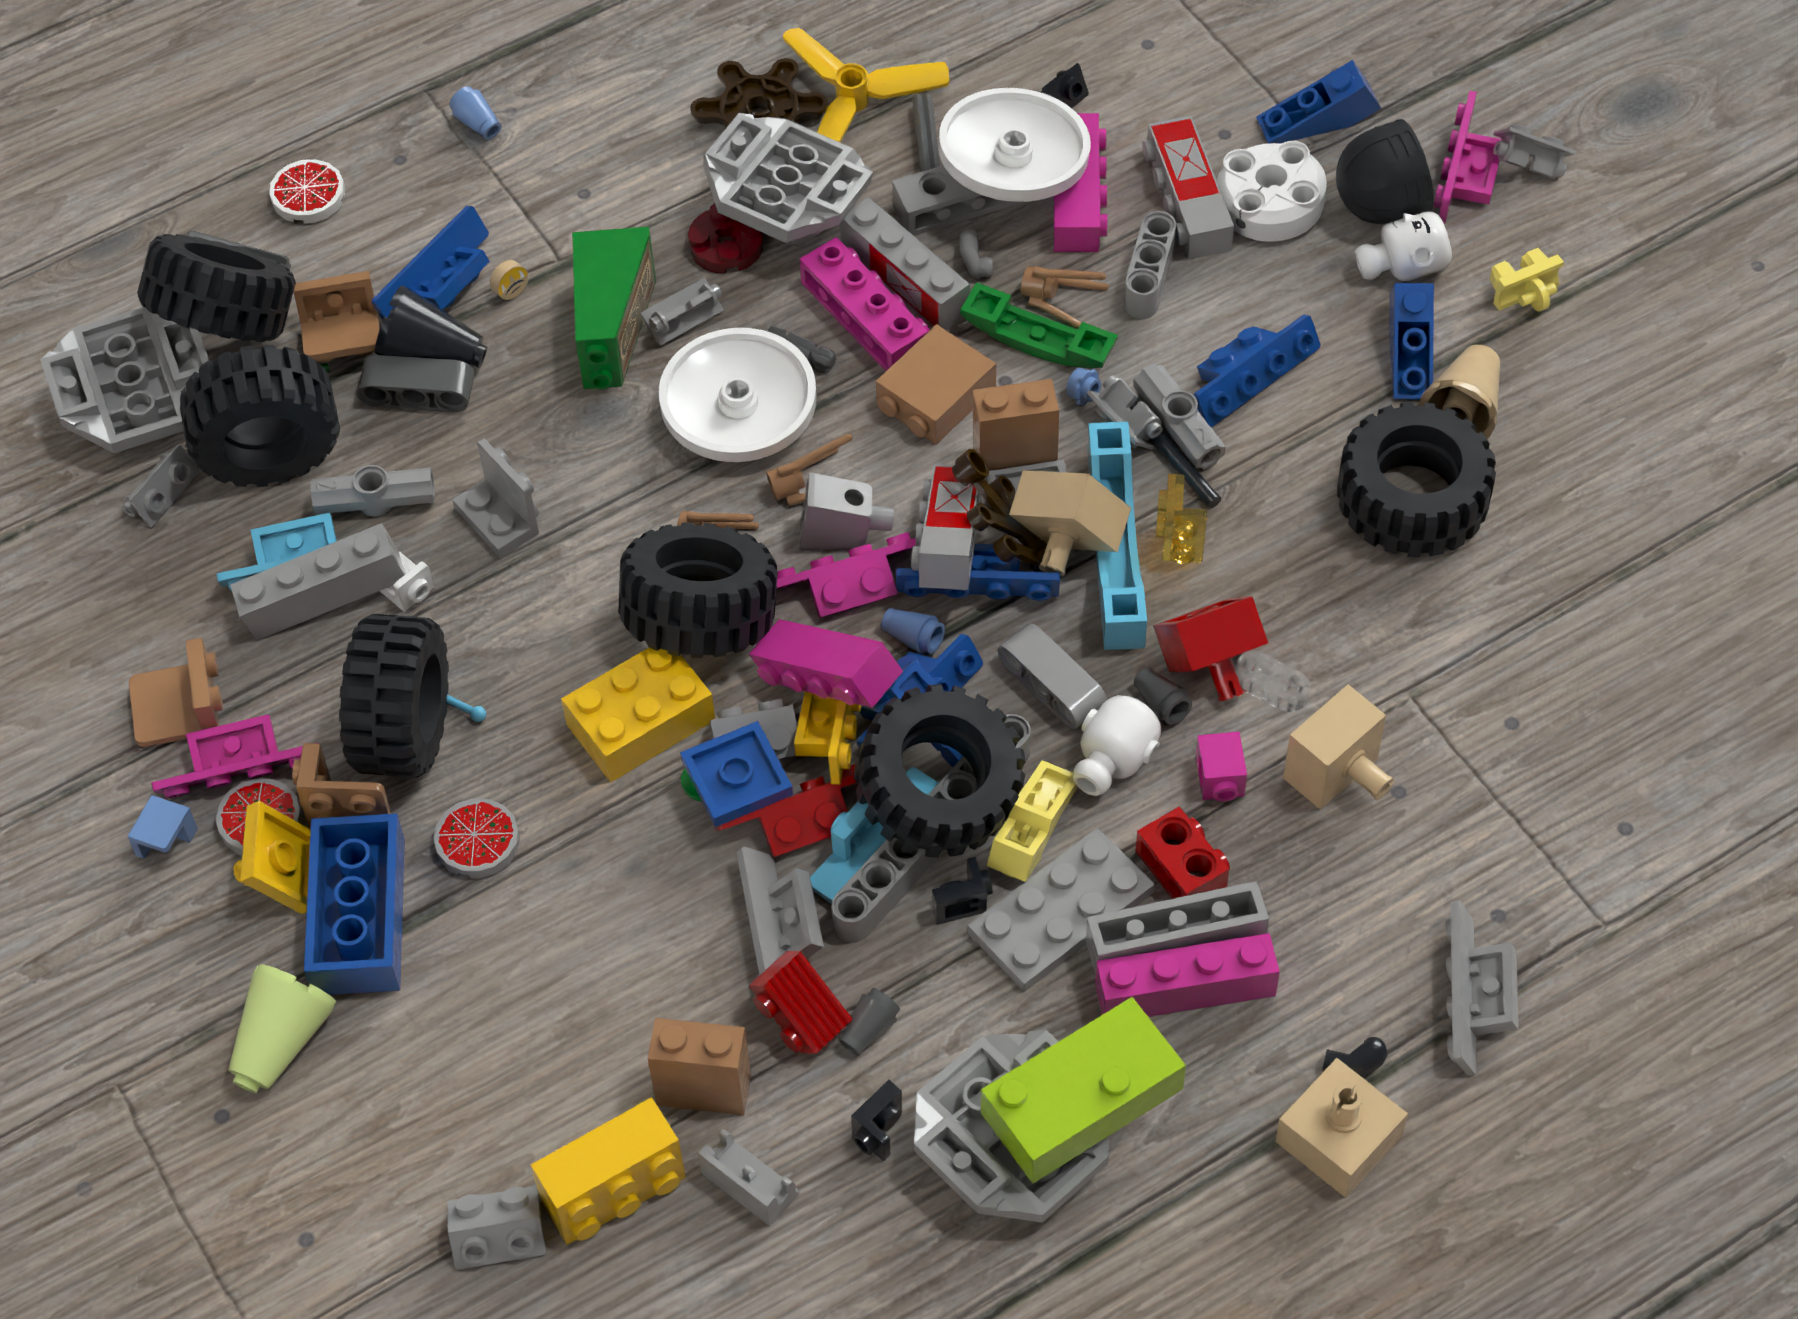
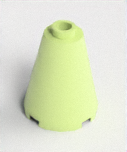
M257 965L252 974L228 1069L229 1072L235 1075L232 1082L257 1094L260 1087L269 1089L332 1013L336 1000L312 984L307 987L296 981L297 977L268 965Z

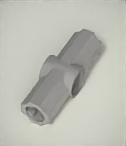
M1153 363L1144 367L1138 376L1134 378L1133 387L1152 412L1161 420L1162 431L1171 441L1179 445L1196 468H1203L1205 470L1215 465L1225 455L1226 446L1198 412V402L1195 396L1181 390L1163 365L1158 366Z
M367 465L358 469L354 475L312 479L310 481L312 507L315 515L361 510L367 516L378 517L386 514L395 506L434 503L435 487L431 467L386 472L380 466Z

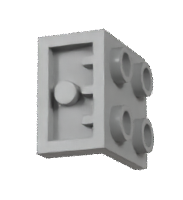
M483 438L477 442L485 479L455 497L452 501L454 509L501 559L539 534L536 520L539 512L532 500L531 493L534 492V487L530 479L522 471L517 473L511 467L507 455L500 447L493 448Z

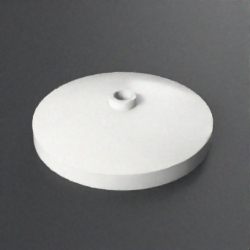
M997 88L972 94L960 100L947 112L940 126L938 150L940 159L948 173L966 188L997 200L1028 202L1055 196L1073 186L1082 177L1087 168L1091 141L1088 129L1081 117L1060 100L1028 89Z
M753 328L722 329L694 339L671 358L664 369L659 384L660 410L664 423L672 436L690 451L717 461H752L768 457L783 450L805 431L816 407L815 376L805 355L786 339L768 331Z

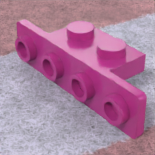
M1469 91L1466 104L1459 103L1454 125L1460 126V130H1452L1448 146V152L1454 153L1453 158L1445 157L1441 180H1447L1446 185H1438L1433 207L1440 208L1439 216L1444 224L1447 220L1452 197L1490 204L1500 163L1498 155L1494 154V147L1497 141H1502V139L1468 133L1477 95L1475 91Z
M909 532L886 539L887 547L872 550L871 544L848 550L850 558L834 562L833 555L809 562L811 569L796 573L794 567L777 571L776 590L807 581L818 618L895 596L898 593L887 557L913 549V546H916V538L911 539Z
M269 714L188 733L186 737L195 772L151 782L152 789L157 794L164 793L165 799L189 794V786L205 782L207 789L231 784V776L247 773L249 779L262 777L274 773L272 766L288 762L290 769H293L295 759H301L303 746L278 751Z

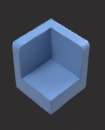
M151 795L127 837L135 855L146 858L151 848L164 853L168 852L176 838L191 842L198 828L189 807Z

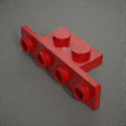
M856 764L851 765L850 769H843L840 785L831 784V781L826 783L824 776L811 779L799 784L802 792L717 827L714 826L715 831H721L759 818L773 857L831 837V826L835 819L842 812L848 813L840 788L857 782L854 780V767Z

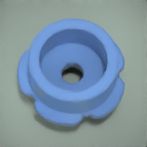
M1077 368L1069 377L1066 393L1069 397L1076 400L1077 405L1083 406L1088 401H1093L1087 394L1089 390L1100 393L1101 381L1098 380V372L1094 369L1090 371Z

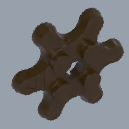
M782 58L773 63L772 68L762 75L748 73L739 62L726 61L719 65L717 69V76L726 87L725 91L717 97H702L694 100L690 111L697 122L701 124L718 123L724 125L726 129L738 113L753 115L751 109H757L761 106L769 110L756 112L753 115L754 118L774 117L787 119L794 123L801 119L819 118L825 113L828 100L822 93H800L792 88L791 84L799 73V66L793 59Z

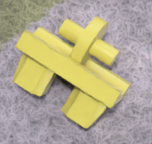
M1536 248L1522 256L1520 263L1522 269L1515 271L1509 262L1506 261L1494 265L1491 268L1489 278L1496 290L1493 301L1494 305L1499 311L1517 303H1520L1522 307L1531 304L1538 312L1548 309L1550 306V296L1557 293V287L1559 286L1558 271L1563 267L1564 261L1558 254L1548 258L1539 248Z

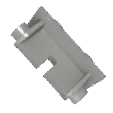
M1511 124L1509 128L1494 131V136L1502 138V141H1497L1494 147V154L1498 155L1500 161L1525 168L1528 158L1531 156L1532 161L1529 171L1550 179L1563 177L1567 168L1566 164L1563 163L1564 157L1576 154L1575 150L1563 146V140L1550 136L1539 138L1531 135L1532 130L1522 125Z
M704 277L642 311L640 315L660 347L724 311L718 300L722 297V292L717 284L709 285Z
M1113 375L1109 376L1103 382L1104 390L1101 393L1090 390L1087 392L1097 404L1094 407L1095 411L1106 421L1129 423L1130 444L1132 448L1137 446L1151 450L1156 448L1149 439L1156 438L1162 432L1161 420L1142 401H1139L1132 410L1130 409L1139 396L1122 378H1116Z
M177 444L169 453H163L160 456L159 463L146 476L147 479L141 482L130 495L124 497L123 511L131 517H135L138 513L149 528L153 527L199 474L198 469L180 444Z

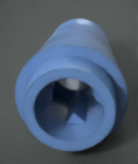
M467 86L461 88L453 95L449 106L452 109V115L456 119L483 136L486 140L492 139L499 133L502 125L479 90H473Z
M889 608L881 622V629L888 632L891 636L919 654L926 652L930 654L935 653L944 638L945 626L943 623L938 622L937 617L934 615Z

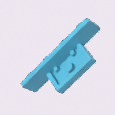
M325 513L251 529L258 565L217 573L218 583L222 587L229 586V590L232 591L230 585L336 542L337 539L331 514Z
M915 767L909 768L906 772L910 781L927 795L938 784L937 781ZM857 801L848 813L842 812L835 819L831 826L833 853L810 877L812 891L831 904L839 890L887 840L880 834L883 826L879 822L871 825L864 815L868 803L862 805Z

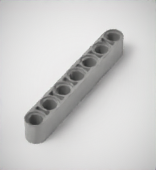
M1007 714L1004 724L1007 728L1015 727L1020 737L1015 748L1024 750L1025 761H1027L1030 756L1031 728L1029 722L1017 714ZM962 757L928 795L943 800H955L952 797H967L973 794L977 788V782L969 762ZM895 837L891 842L886 840L833 898L831 907L832 921L836 936L849 943H856L865 939L938 858L926 857L925 849L917 847L914 853L903 850L901 848L904 842ZM904 853L914 855L912 858L908 859L898 857L899 855ZM875 883H884L887 885L886 887L880 889L871 887V885ZM850 912L860 914V916L853 919L843 917Z

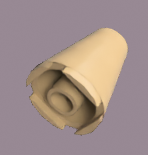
M1484 345L1469 346L1423 392L1418 406H1424V402L1436 404L1435 408L1445 411L1446 407L1458 413V418L1461 420L1467 418L1477 426L1476 434L1482 432L1487 439L1490 438L1497 423L1500 379V358L1493 349Z

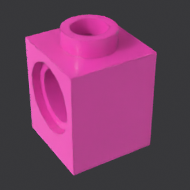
M1240 731L1197 735L1195 759L1202 800L1215 799L1224 802L1233 800L1236 797H1244L1247 771Z

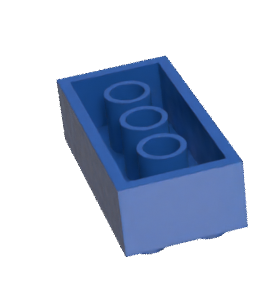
M398 814L311 819L304 973L309 985L312 984L329 995L400 991L405 838Z

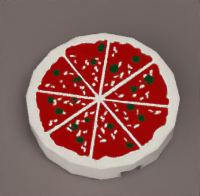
M317 159L300 160L288 164L276 173L270 183L269 194L276 213L290 222H294L295 219L303 220L304 224H311L325 220L339 210L342 205V198L345 196V185L339 170L330 163Z

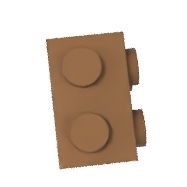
M369 271L295 284L294 297L301 323L303 351L306 355L317 362H328L338 357L349 355L364 356L375 351L380 326L378 313L371 303L375 296Z
M202 638L186 640L187 665L135 674L129 679L134 735L139 746L147 747L187 739L186 734L219 726L218 711L223 710V701L219 686L214 687L213 677L219 676L218 663L215 652L207 653Z
M303 743L301 759H295L292 776L299 795L300 806L303 808L309 829H311V819L391 814L385 788L382 784L375 782L331 781L321 744Z

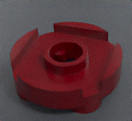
M714 203L708 211L700 214L690 225L688 244L694 261L703 269L713 273H726V268L738 267V271H741L753 265L761 256L763 251V232L718 213ZM731 236L733 241L725 240L723 243H720L719 238Z

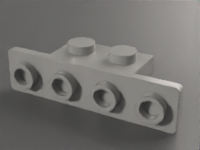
M747 847L740 848L736 854L759 975L786 951H801L807 959L822 949L824 945L809 872L795 868L778 881L772 855Z
M1459 900L1450 903L1451 917L1447 918L1445 922L1446 934L1451 943V956L1446 959V970L1452 982V995L1447 997V1011L1452 1021V1035L1448 1036L1447 1048L1452 1062H1456L1468 1076L1477 1074V1035L1519 1029L1517 954L1511 942L1474 948V920Z

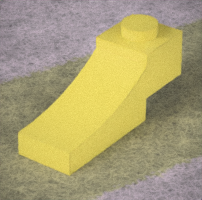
M1043 760L1040 762L1019 793V798L1011 810L1008 819L993 840L987 862L988 867L1024 882L1028 880L1041 860L1046 844L1063 811L1077 790L1078 786L1073 780L1072 772Z

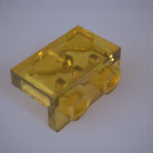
M1168 474L1167 490H1159L1156 537L1163 538L1162 560L1175 561L1181 564L1190 562L1200 563L1203 561L1207 510L1183 508L1184 475Z

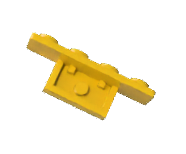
M805 691L794 741L795 755L828 757L831 784L840 785L843 769H850L851 745L848 742L856 738L857 720L854 711L860 712L862 705L855 703L848 705L839 699L830 697L824 699L814 693Z

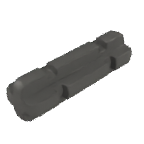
M775 325L770 326L768 332L776 334L795 345L805 355L810 365L812 362L815 363L813 367L829 372L834 366L836 353L833 350L821 346L819 349L817 348V343L791 332L786 335L787 330Z

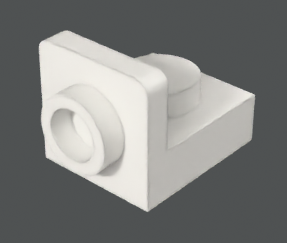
M399 551L406 574L393 586L380 590V592L405 612L413 604L424 600L430 590L434 588L427 564L422 561L415 565Z

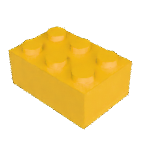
M650 647L561 698L566 725L610 783L709 725L710 720L715 719L712 693L682 655H670L667 650L660 649L657 651Z
M652 1097L531 1164L540 1201L566 1245L575 1240L583 1241L592 1237L600 1230L603 1224L616 1217L624 1218L631 1215L640 1207L642 1202L656 1194H668L680 1184L681 1180L686 1178L679 1139Z

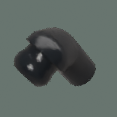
M1369 1037L1350 1054L1327 1049L1322 1071H1325L1338 1058L1362 1078H1365L1385 1062L1387 1058L1386 1045L1378 1037Z

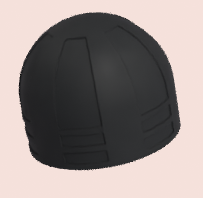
M1398 119L1394 122L1385 123L1382 126H1376L1354 138L1345 147L1336 169V184L1343 203L1355 216L1369 223L1387 224L1403 219L1405 213L1415 215L1432 211L1434 196L1429 167L1416 134L1405 120Z

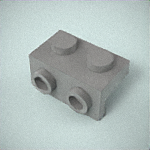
M782 699L758 703L759 711L746 714L742 713L741 706L718 710V719L710 720L713 739L758 721L778 759L796 756L794 741L797 724L793 705L783 706Z
M537 1186L527 1188L512 1187L503 1192L479 1196L466 1195L459 1199L447 1201L448 1236L456 1269L541 1256L546 1253L542 1229L541 1201Z

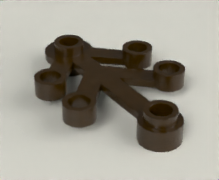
M968 449L955 460L952 472L962 485H974L995 511L993 512L984 504L978 503L967 512L970 524L978 531H983L991 526L1006 533L993 543L994 552L1003 562L1008 563L1016 557L1029 563L1033 572H1043L1039 569V565L1042 562L1047 543L1009 515L1016 494L1013 484L1003 475L988 484L984 479L989 475V467L986 461L977 451ZM1012 537L1017 538L1022 544L1017 543Z

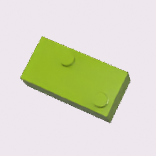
M1131 997L982 1088L981 1114L1030 1181L1035 1183L1182 1091L1184 1088L1186 1065L1135 999Z

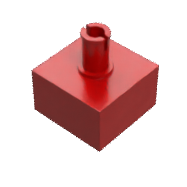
M1253 596L1227 598L1153 625L1168 671L1189 672L1208 667L1219 702L1232 699L1234 695L1240 696L1244 694L1232 658L1269 644Z

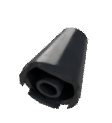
M402 285L397 289L389 303L390 306H393V309L388 318L384 317L376 340L375 354L458 360L469 364L472 368L474 366L481 367L488 348L482 345L483 336L412 289Z

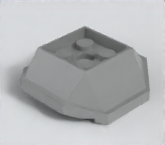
M738 113L707 150L703 162L718 213L799 248L823 230L838 226L869 187L873 176V171L868 165H864L861 157L849 146L787 119L774 117L754 118L751 114Z
M146 307L74 328L60 340L53 351L49 350L40 359L62 427L112 453L183 432L179 407L181 405V392L194 372L199 373L200 366L209 360L198 330L185 328L177 325L175 322L162 319L159 315L149 312Z
M1047 1030L1028 1031L1027 1034L982 1036L917 1091L914 1151L978 1214L1043 1223L1108 1165L1109 1136L1035 1183H1032L981 1114L982 1088L1059 1042Z

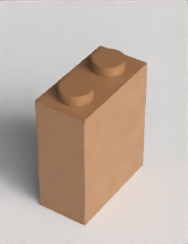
M936 324L876 380L877 406L885 415L895 417L906 424L918 437H925L937 445L973 410V390L996 387V363Z
M1052 379L973 390V450L977 451L984 458L989 471L1058 460L1059 406Z
M655 1018L647 1059L656 1105L745 1115L751 1080L745 1027Z

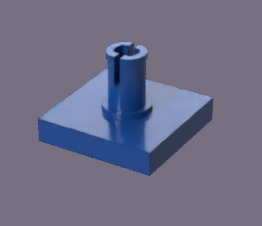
M758 721L680 752L681 761L715 827L793 795V786Z

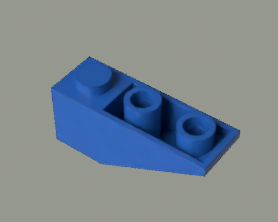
M1351 60L1256 116L1267 142L1281 144L1287 141L1349 128L1380 110L1381 107L1369 82L1356 63Z
M1394 283L1389 292V337L1393 400H1420L1423 392L1433 383L1434 283Z

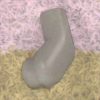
M972 229L962 231L959 236V251L970 276L979 280L980 277H991L993 275L992 259L990 257L979 258L977 233Z

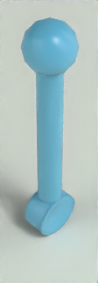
M447 694L446 703L470 714L473 721L481 722L486 718V710L483 707H472Z

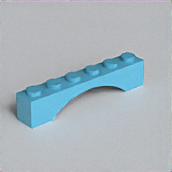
M1088 423L1087 456L1089 474L1131 507L1118 552L1096 551L1104 650L1143 649L1146 643L1147 614L1136 540L1129 423Z

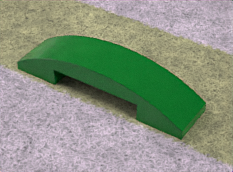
M977 282L960 309V315L996 340L1028 355L1067 366L1103 368L1118 339L1117 334L1082 322L1077 330L1011 305L1010 294Z

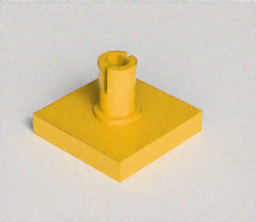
M261 801L248 805L242 860H238L233 867L237 881L300 914L306 913L311 829Z

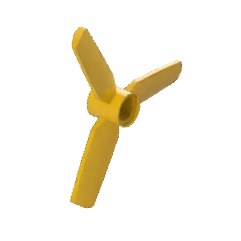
M800 28L788 29L783 33L784 42L823 80L835 85L836 99L828 106L817 133L840 143L856 112L862 111L867 107L869 97L887 99L949 86V69L945 62L882 68L868 74L866 69L859 64H843Z

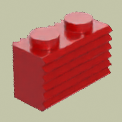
M801 951L784 952L749 985L750 990L756 996L753 1002L757 1009L767 1018L775 1019L782 1030L779 1033L781 1039L796 1053L816 1054L820 1052L829 1041L833 1040L834 1036L839 1034L840 1030L852 1022L853 1018Z

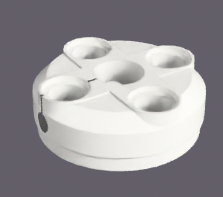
M1287 141L1282 144H1260L1246 149L1230 151L1224 157L1223 166L1217 177L1218 186L1234 224V231L1253 240L1267 242L1282 241L1303 234L1319 220L1326 202L1325 172L1321 164L1309 154L1307 145L1299 141Z

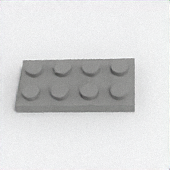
M1097 827L967 925V933L1025 992L1086 945L1087 917L1136 907L1154 893L1155 884Z

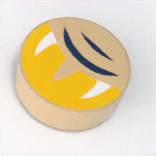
M514 260L504 261L493 271L490 278V288L502 299L511 300L525 289L528 282V272Z

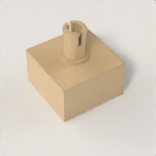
M1023 470L1009 515L1047 543L1039 569L1043 572L1059 573L1060 576H1064L1071 549L1118 552L1131 507L1090 474Z
M1349 684L1346 685L1290 734L1283 779L1320 810L1353 781H1356L1368 791L1374 799H1381L1394 783L1393 777L1388 776L1374 764L1378 760L1386 715Z
M1336 1058L1280 1117L1275 1142L1346 1198L1401 1139L1408 1113Z

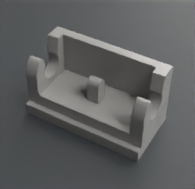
M723 1129L719 1132L720 1141L714 1150L706 1144L698 1152L701 1173L770 1227L799 1195V1190L795 1188L793 1181L787 1177L782 1178L734 1141L733 1135Z

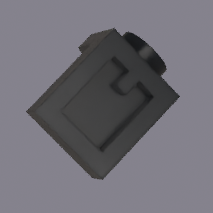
M976 857L967 859L968 881H949L939 888L932 889V910L937 925L983 914L987 911V896L993 894L992 884L987 869L980 871Z
M890 1080L884 1083L851 1115L852 1139L865 1154L871 1155L874 1153L882 1161H885L890 1156V1138L883 1131L891 1129L902 1115V1090Z

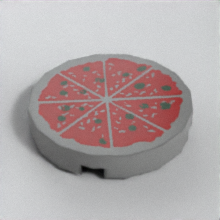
M256 778L242 782L227 792L219 803L216 823L220 837L231 851L241 856L243 855L247 806L255 802L261 801L296 822L302 823L303 817L298 798L289 786L275 779Z
M473 798L459 802L444 812L436 824L433 840L439 861L449 872L456 875L458 873L469 875V878L481 879L497 874L511 863L515 856L514 852L517 849V845L519 846L520 835L514 815L504 805L491 799Z

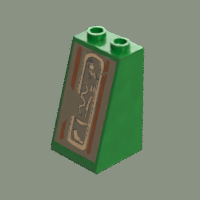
M635 227L572 232L575 341L583 389L623 386L644 321L640 313L648 308L656 283L650 228Z

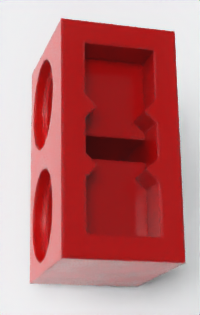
M1180 806L1137 830L1135 852L1172 899L1227 887L1230 865L1226 856L1220 849L1212 848L1205 839V833L1200 823L1194 817L1189 818ZM1176 840L1181 844L1170 845L1167 844L1166 841ZM1199 871L1206 874V876L1196 877L1190 873Z

